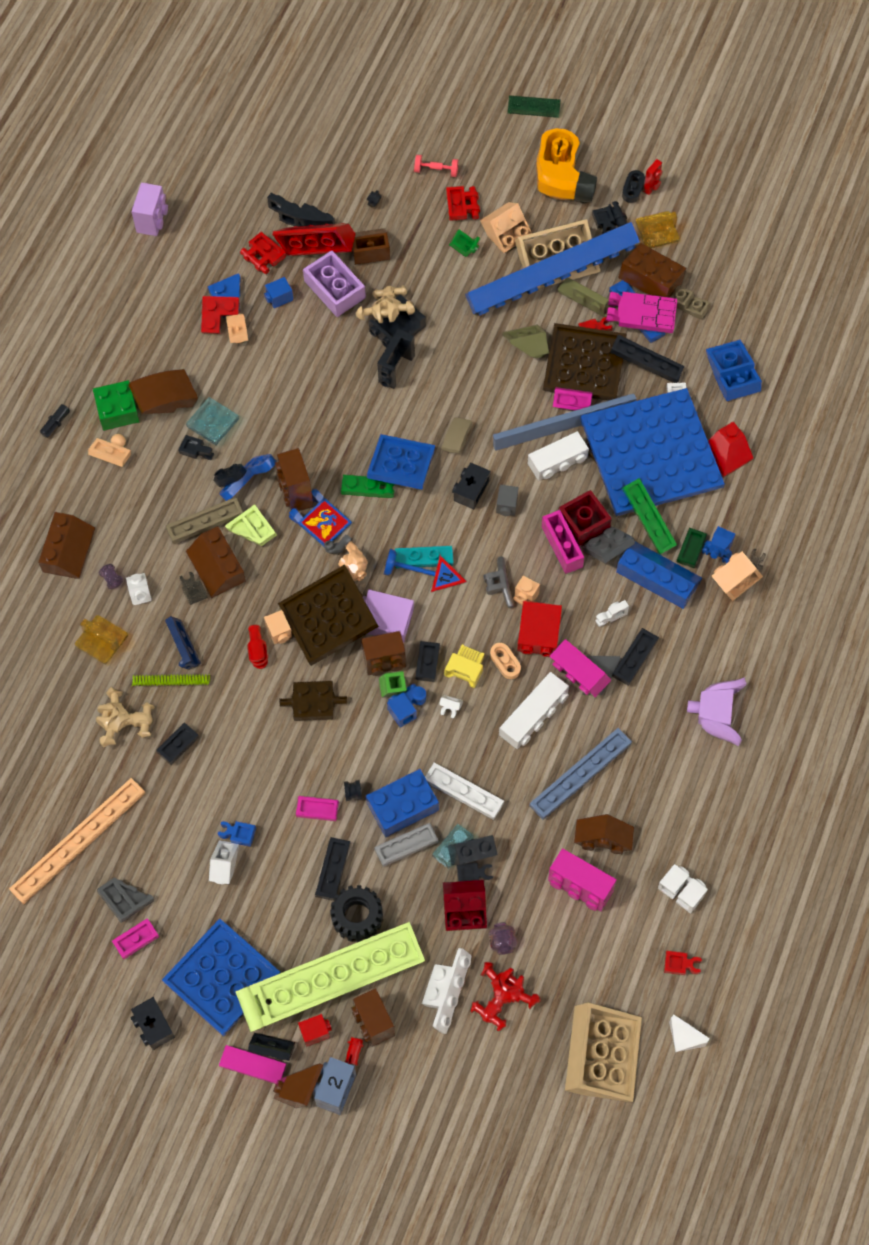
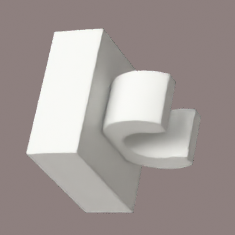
M447 695L442 696L439 704L444 706L441 709V715L445 714L446 709H450L452 711L451 718H454L457 710L462 707L463 700Z

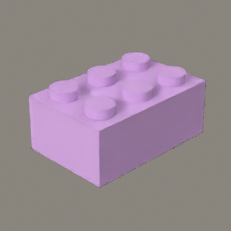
M330 251L303 269L304 282L336 317L366 298L365 286L333 251Z

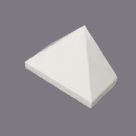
M674 1014L671 1017L669 1024L676 1052L701 1048L707 1045L710 1038Z

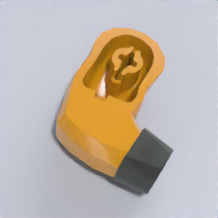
M555 128L547 130L542 134L536 166L538 191L553 199H571L581 203L592 202L597 184V176L583 171L578 172L574 169L575 156L580 143L578 137L571 131Z

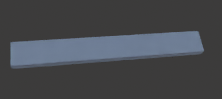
M630 394L493 434V447L496 451L582 426L581 415L635 402L636 397L634 394Z

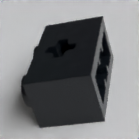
M470 462L468 467L462 470L461 480L459 483H455L452 493H454L455 502L474 510L490 482L491 471Z
M493 835L447 845L452 865H460L498 855Z
M154 997L131 1009L133 1016L130 1018L136 1028H141L143 1034L140 1037L145 1046L150 1045L152 1050L175 1038ZM151 1020L155 1026L153 1028H150L148 1024Z

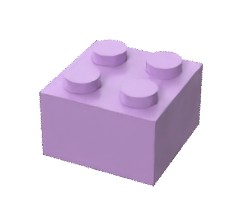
M147 183L140 184L132 209L137 233L157 236L159 229H162L163 216L168 211V205L165 203L166 195L163 194L162 186Z

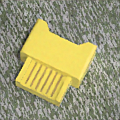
M462 644L457 654L452 653L444 670V675L448 678L455 676L468 681L470 687L475 688L483 672V665L481 663L484 659V653Z

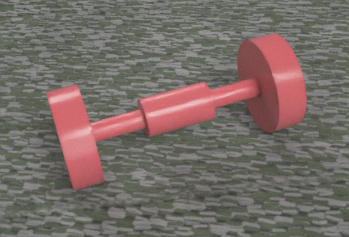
M416 155L414 172L420 173L421 166H426L436 170L451 169V177H457L459 160L453 159L452 166H448L438 162L423 163L422 155Z

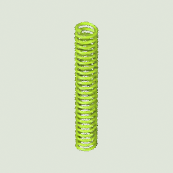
M171 674L170 681L169 675H167V682L166 675H164V683L163 675H161V683L160 675H158V682L157 675H155V681L153 675H151L152 680H150V675H148V682L147 675H145V682L144 675H142V683L141 675H139V683L138 675H136V683L135 676L133 675L132 686L208 685L210 674H208V682L207 674H205V681L203 674L202 679L200 674L198 678L196 674L195 680L193 674L191 681L190 674L189 682L188 674H186V682L184 674L183 682L181 674L180 681L178 674L177 679H175V674L173 675V680Z

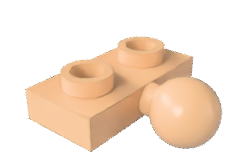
M115 434L111 438V443L97 438L88 449V455L123 467L131 456V450L123 447L126 443L125 437L122 434Z

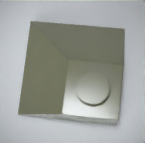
M538 324L502 332L503 336L512 345L530 357L541 358L544 357V354L549 353L546 332Z

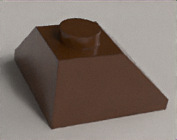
M320 1063L281 1078V1081L278 1080L273 1090L275 1093L273 1099L296 1109L307 1106L323 1065Z

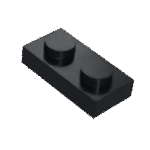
M420 641L416 680L435 682L440 643Z
M184 722L156 752L172 765L199 738V735Z
M254 1033L249 1043L248 1051L258 1055H266L279 1060L289 1061L294 1051L295 1042Z

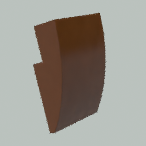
M185 369L159 372L129 383L130 390L142 414L174 413L177 408L193 407L198 400V396Z

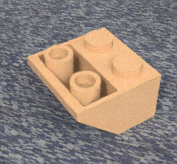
M508 202L480 220L487 236L503 253L516 246V238L532 234L518 203Z

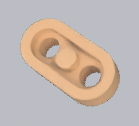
M494 644L490 650V657L505 678H517L521 671V665L506 644ZM502 653L503 656L498 657L497 654ZM512 668L514 671L508 672L507 669Z

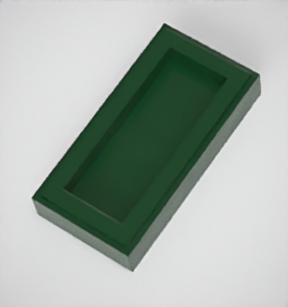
M689 527L676 562L695 568L707 533Z

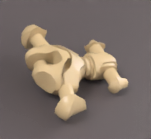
M402 285L399 288L387 286L382 290L375 289L372 292L375 299L381 298L374 302L372 307L363 309L361 306L358 308L356 316L361 320H365V316L373 314L379 323H383V318L389 317V322H394L400 311H407L408 315H411L415 312V308L410 300L406 304H401L400 301L395 299L396 295L401 294L405 296L407 294L405 286Z
M110 687L106 694L111 698V702L98 706V712L102 716L96 717V722L107 731L106 735L100 738V744L103 747L116 744L113 739L114 734L119 733L127 725L141 727L138 735L142 738L151 736L148 730L153 722L151 709H154L155 706L146 702L142 705L143 713L135 712L129 714L124 709L122 703H119V697L122 696L123 692Z

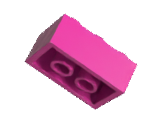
M563 848L551 865L548 881L552 887L558 890H565L571 898L575 900L580 899L591 910H599L600 912H602L614 892L617 880Z

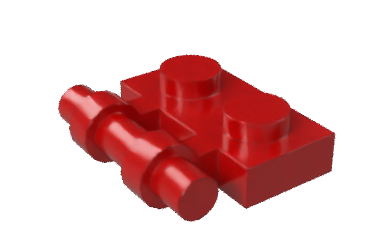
M464 186L446 187L449 221L466 220L467 213L472 214V219H479L480 206L477 201L479 195L476 192V187H470L468 192H464ZM465 200H469L471 205H466Z
M260 232L248 242L251 249L242 248L240 250V254L244 256L243 258L247 262H251L256 270L262 271L264 274L270 271L266 266L268 263L274 267L287 256L286 252L263 232ZM259 254L262 258L258 260L255 255Z

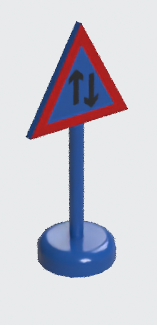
M394 549L389 550L383 575L389 576L393 571V567L397 566L435 576L431 592L467 582L441 556H439L435 572L396 562L397 553Z

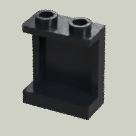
M401 294L395 298L401 304H406L408 301ZM415 308V312L411 315H408L407 311H400L394 322H389V317L383 318V323H379L378 320H369V332L372 336L378 337L386 348L398 329L415 336L426 327V317L417 308Z
M398 329L377 363L378 382L382 386L395 389L396 366L400 359L403 357L410 361L413 360L415 356V338L413 335Z

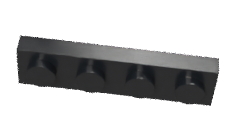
M617 335L610 353L673 383L679 381L684 368L683 365L621 335Z

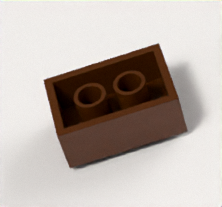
M640 242L623 261L618 278L648 295L670 298L675 289L682 284L687 268Z
M299 448L277 454L278 462H275L280 491L284 495L285 506L290 507V510L294 508L297 511L312 508L313 500L310 479Z

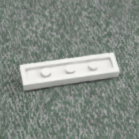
M433 763L425 776L429 785L493 820L504 804V800L436 763Z

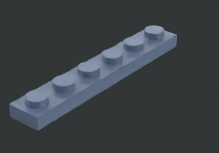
M617 728L530 802L529 806L544 820L627 749L632 741Z

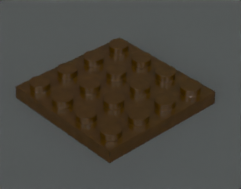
M554 323L543 391L555 392V388L558 387L592 392V398L603 400L616 399L623 358L610 353L617 335L626 338L627 334Z
M345 564L278 603L310 666L379 627Z

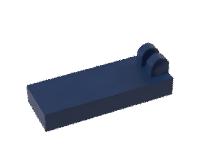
M172 616L167 618L165 622L182 657L179 666L187 670L192 667L195 668L201 663L182 621Z

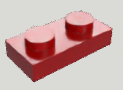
M658 159L646 170L643 192L648 195L653 190L656 191L661 184L660 176L663 172L661 170L663 162Z

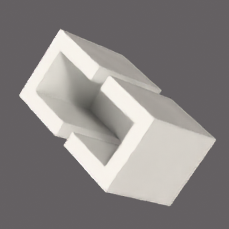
M674 864L660 881L658 889L673 900L682 887L687 884L679 894L676 903L691 914L704 898L708 889L701 880L690 878L689 872L684 867H678Z

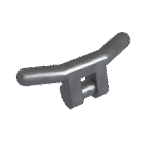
M499 556L497 558L498 571L483 575L484 582L487 583L486 592L488 595H494L502 591L507 607L513 608L515 604L508 584L505 559ZM499 579L500 583L495 584L494 581Z

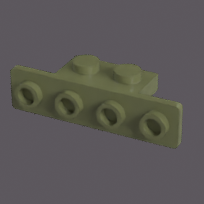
M566 278L558 288L559 293L603 317H607L609 307L618 310V306L608 305L609 299L570 278Z

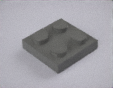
M615 527L607 528L599 536L590 539L587 544L583 545L585 553L606 563L634 545L635 541L632 536Z

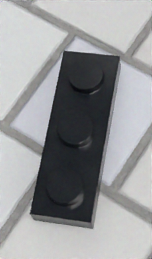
M642 628L612 673V677L629 686L658 642L659 637Z
M330 837L315 897L335 901L334 897L339 890L351 844L350 841Z

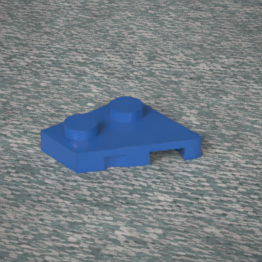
M235 274L208 286L210 295L240 298V274Z

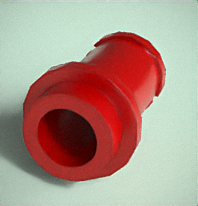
M350 1038V1041L347 1042L349 1047L345 1063L358 1066L361 1048H364L363 1040Z

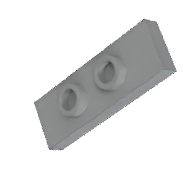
M428 823L374 847V850L382 867L432 846L439 841L431 824Z

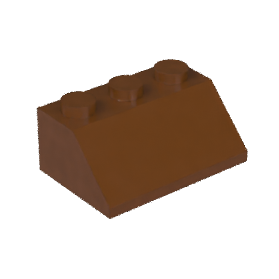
M54 512L38 562L42 572L80 579L95 527L74 515Z
M218 526L202 533L186 550L190 561L211 598L246 582L244 571Z

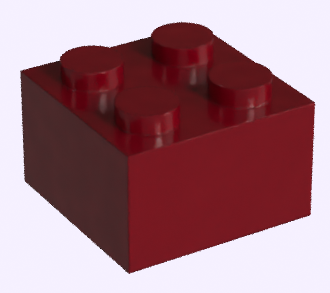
M591 490L558 508L578 546L597 537L607 528L611 527L612 518Z

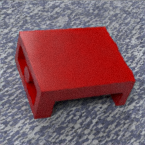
M523 601L517 651L523 654L536 653L550 657L558 644L562 605Z

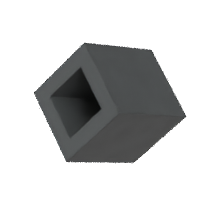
M499 486L496 513L503 516H515L519 487Z

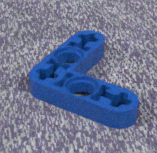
M271 454L252 458L244 466L247 470L244 477L237 482L226 485L219 495L225 501L230 500L253 475L268 472L275 466L277 460Z

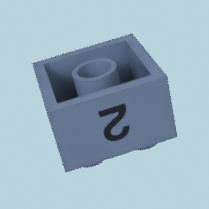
M330 1057L328 1063L324 1062L320 1073L322 1075L321 1082L316 1083L312 1095H314L317 1107L341 1115L356 1077L355 1066Z

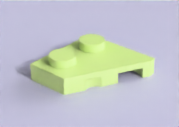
M253 505L225 525L228 531L260 546H263L277 536L256 505Z

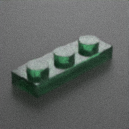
M509 95L507 114L559 118L561 99Z

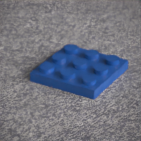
M380 434L367 472V478L422 490L435 452V445Z

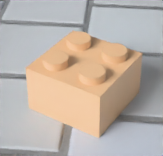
M743 551L731 556L729 562L724 566H719L714 571L715 574L712 575L732 601L763 577Z

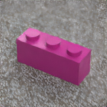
M558 510L543 516L541 527L565 574L583 568L584 556L561 511Z
M566 639L550 655V658L554 661L552 665L559 672L564 670L567 673L565 676L573 684L575 682L579 683L580 686L578 688L586 695L590 693L596 698L611 681L604 671Z

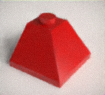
M734 421L718 430L708 441L723 478L753 460L746 437Z

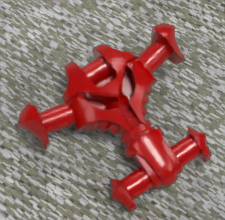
M484 962V968L480 975H487L492 980L490 984L492 985L495 997L488 1001L486 1008L479 1004V1000L472 1002L470 1012L476 1011L481 1015L484 1022L493 1023L497 1026V1031H500L506 1027V1020H502L497 1016L498 1013L502 1012L501 1007L503 1004L523 1001L529 1004L528 1007L531 1009L541 1001L538 994L530 996L524 993L523 975H520L517 979L513 976L514 969L512 968L497 974L493 970L492 962Z

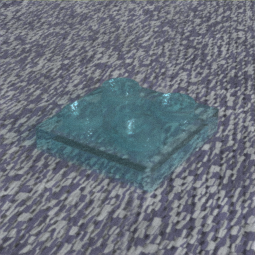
M208 397L187 421L186 425L209 442L217 445L239 420V416Z

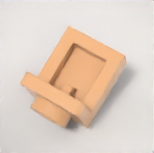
M244 314L227 316L230 343L248 341Z

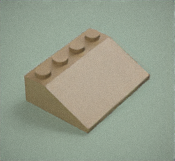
M586 219L518 237L515 239L522 266L526 268L592 239ZM593 263L587 265L586 270L579 273L576 270L570 272L571 276L568 278L573 280L601 272L599 264L593 266ZM560 277L554 279V284L562 283L565 279L561 280ZM544 284L538 286V289L545 287Z
M592 1003L575 1006L565 1091L585 1096L633 1102L642 1017Z

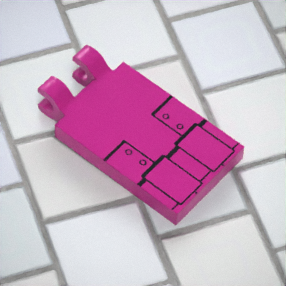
M610 292L608 305L618 306V310L609 307L607 321H618V326L673 333L677 299L623 292L622 296H620L616 292Z

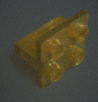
M666 211L635 220L644 245L650 248L679 242L680 240L676 230V212L670 213Z
M96 615L91 622L85 618L81 622L80 626L83 633L75 642V646L106 665L126 640L128 633L101 616Z

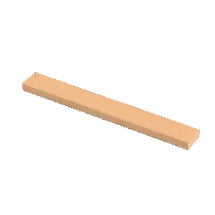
M130 778L13 884L9 890L24 905L145 794V791Z

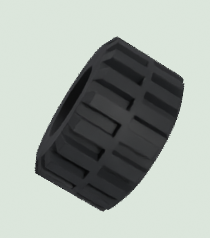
M352 885L348 886L346 891L344 888L340 890L341 894L335 895V901H332L330 910L335 931L339 932L342 938L347 937L348 941L351 942L353 939H356L357 942H360L362 938L368 939L371 934L375 936L377 929L380 930L381 921H383V909L377 894L374 891L370 892L368 887L362 889L361 885H357V888H353ZM353 905H363L369 910V915L364 921L354 923L345 918L346 910Z

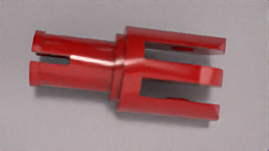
M251 625L248 627L250 642L247 644L249 660L255 668L263 669L268 664L267 645L262 640L260 626Z

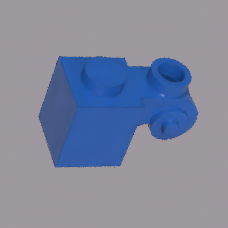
M412 684L406 688L407 691L405 693L395 694L388 700L387 710L400 728L417 718V711L413 704L421 706L426 702V691L423 687Z

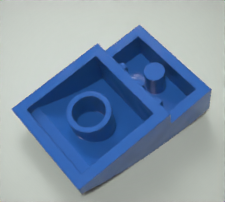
M741 339L706 349L713 374L726 401L761 392L762 381L755 371V363Z

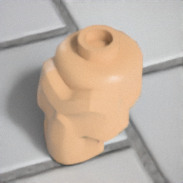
M350 541L346 546L349 554L344 555L338 565L341 567L345 564L353 580L361 581L367 574L365 571L368 561L358 547Z

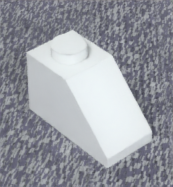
M226 841L218 842L210 859L209 881L217 884L230 883L234 873L239 844Z

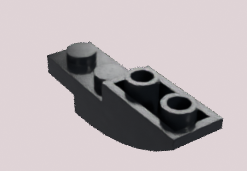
M272 192L267 197L268 207L279 213V221L288 225L300 227L335 224V218L331 214L324 213L313 205L310 206L304 203L302 207H299L296 203H291L282 196L275 195Z

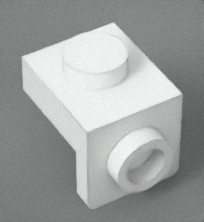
M145 573L134 574L126 578L133 605L151 601Z

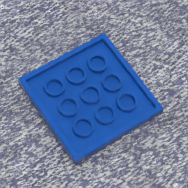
M219 918L162 979V982L224 1037L244 1015L236 991L278 975L281 972Z

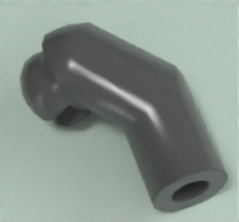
M344 535L339 543L328 540L324 544L325 551L329 554L343 553L347 544L352 539L348 535Z

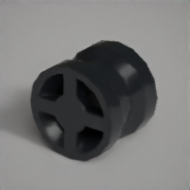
M355 780L353 783L345 781L346 802L354 798L362 800L360 780Z

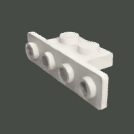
M458 948L452 967L435 964L422 1001L424 1006L438 1009L433 1027L442 1034H447L448 1028L451 1025L453 1012L458 1004V997L464 985L467 970L471 964L472 956L463 948Z

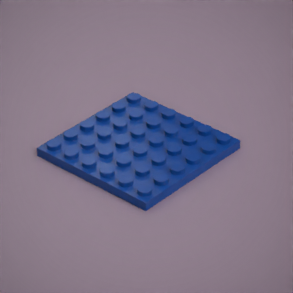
M687 388L581 415V423L616 516L634 512L622 487L640 478L655 506L724 488L723 478Z

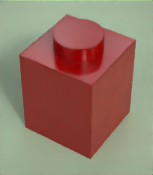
M322 1014L298 1022L306 1047L330 1038L329 1031H332L328 1018L324 1020Z

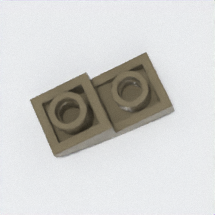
M677 287L670 297L677 299V308L699 319H703L711 307L709 301L694 297L692 291Z
M455 417L445 436L442 450L460 454L466 444V436L472 428V421Z

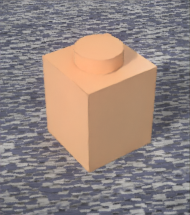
M282 610L264 617L266 628L274 645L285 643L289 638H292L290 626Z

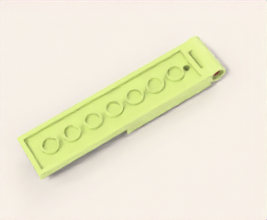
M408 922L236 991V995L250 1032H253L420 964L425 959L411 924ZM267 999L271 1001L270 1005L266 1003Z

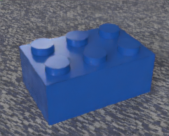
M421 769L366 795L367 805L385 837L439 811V802Z

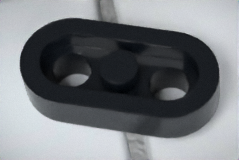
M639 170L629 172L622 191V198L626 202L634 203L639 199L645 182L643 172Z
M233 464L228 468L217 470L213 481L218 487H222L239 481L244 477L247 470L242 464Z

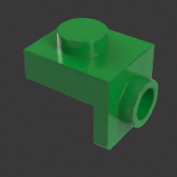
M458 229L449 246L467 257L470 253L474 254L479 247L477 243L480 237L477 236L472 239Z

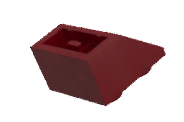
M484 880L442 882L446 931L487 928Z

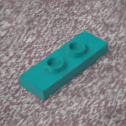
M452 546L395 548L397 553L396 562L416 567H437L439 556H441L450 566H453Z

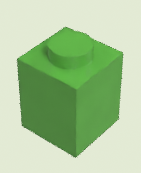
M403 671L386 673L379 678L382 698L391 697L395 694L400 695L407 691Z

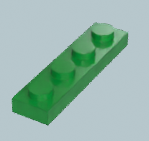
M640 478L622 487L657 552L662 554L676 546L677 544Z

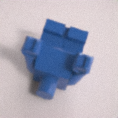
M718 526L712 541L705 542L702 553L704 554L705 552V555L711 553L710 556L713 559L721 557L722 562L726 561L727 564L732 555L730 548L732 547L735 533Z

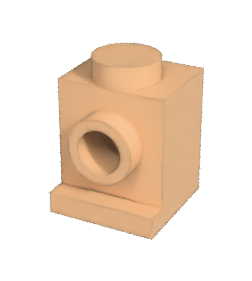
M522 576L515 587L513 601L522 606L523 601L534 602L539 595L540 584Z

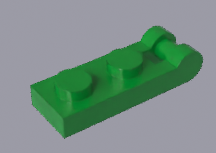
M343 475L341 495L393 498V486L395 484L368 479L367 476Z

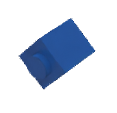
M285 277L265 285L266 293H264V297L267 303L272 304L273 308L293 301V292Z

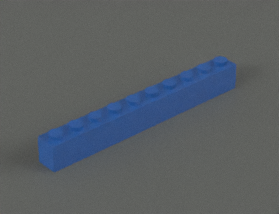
M632 222L472 290L466 293L465 296L472 313H479L480 316L489 312L488 308L494 305L495 308L505 305V301L510 298L512 301L522 298L521 294L524 292L531 294L538 291V286L544 284L547 287L555 283L554 279L559 277L561 280L571 276L570 272L575 270L577 273L582 272L591 263H593V266L604 262L603 258L607 256L612 259L620 255L619 251L625 249L628 252L635 249V244L640 241Z

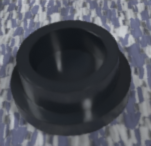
M378 190L372 191L366 200L369 201L368 206L375 207L379 203L382 195L379 194Z

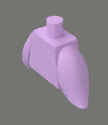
M745 678L712 684L705 691L701 692L700 702L688 700L687 712L699 713L698 724L702 725V728L707 733L716 738L731 742L736 746L740 745L742 739L730 727L733 694L746 686Z

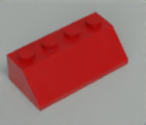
M349 223L286 227L273 231L272 235L286 252L287 256L325 254L330 251L334 253L351 252L356 233Z

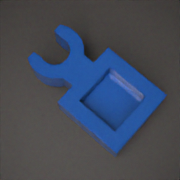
M236 821L233 827L228 822H221V826L227 828V830L217 833L220 838L226 839L231 837V843L251 847L256 831L255 825Z

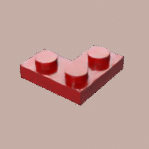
M202 296L201 333L220 334L221 316L238 315L240 298Z

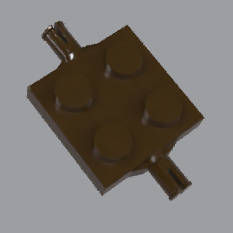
M333 681L293 682L291 698H279L280 707L292 706L294 721L332 720L335 704H347V696H335Z

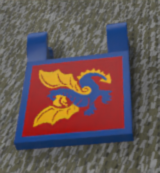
M313 489L311 491L312 500L318 504L304 517L293 508L289 512V518L300 525L324 547L326 541H334L352 522L325 499L317 489Z

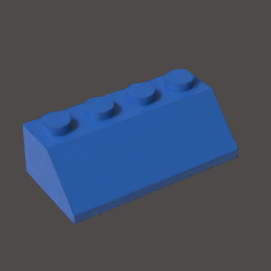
M636 541L634 545L626 549L618 562L616 573L682 609L685 608L703 579Z

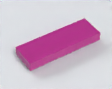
M228 1045L225 1046L219 1063L221 1068L276 1084L278 1080L281 1081L287 1066L286 1063Z

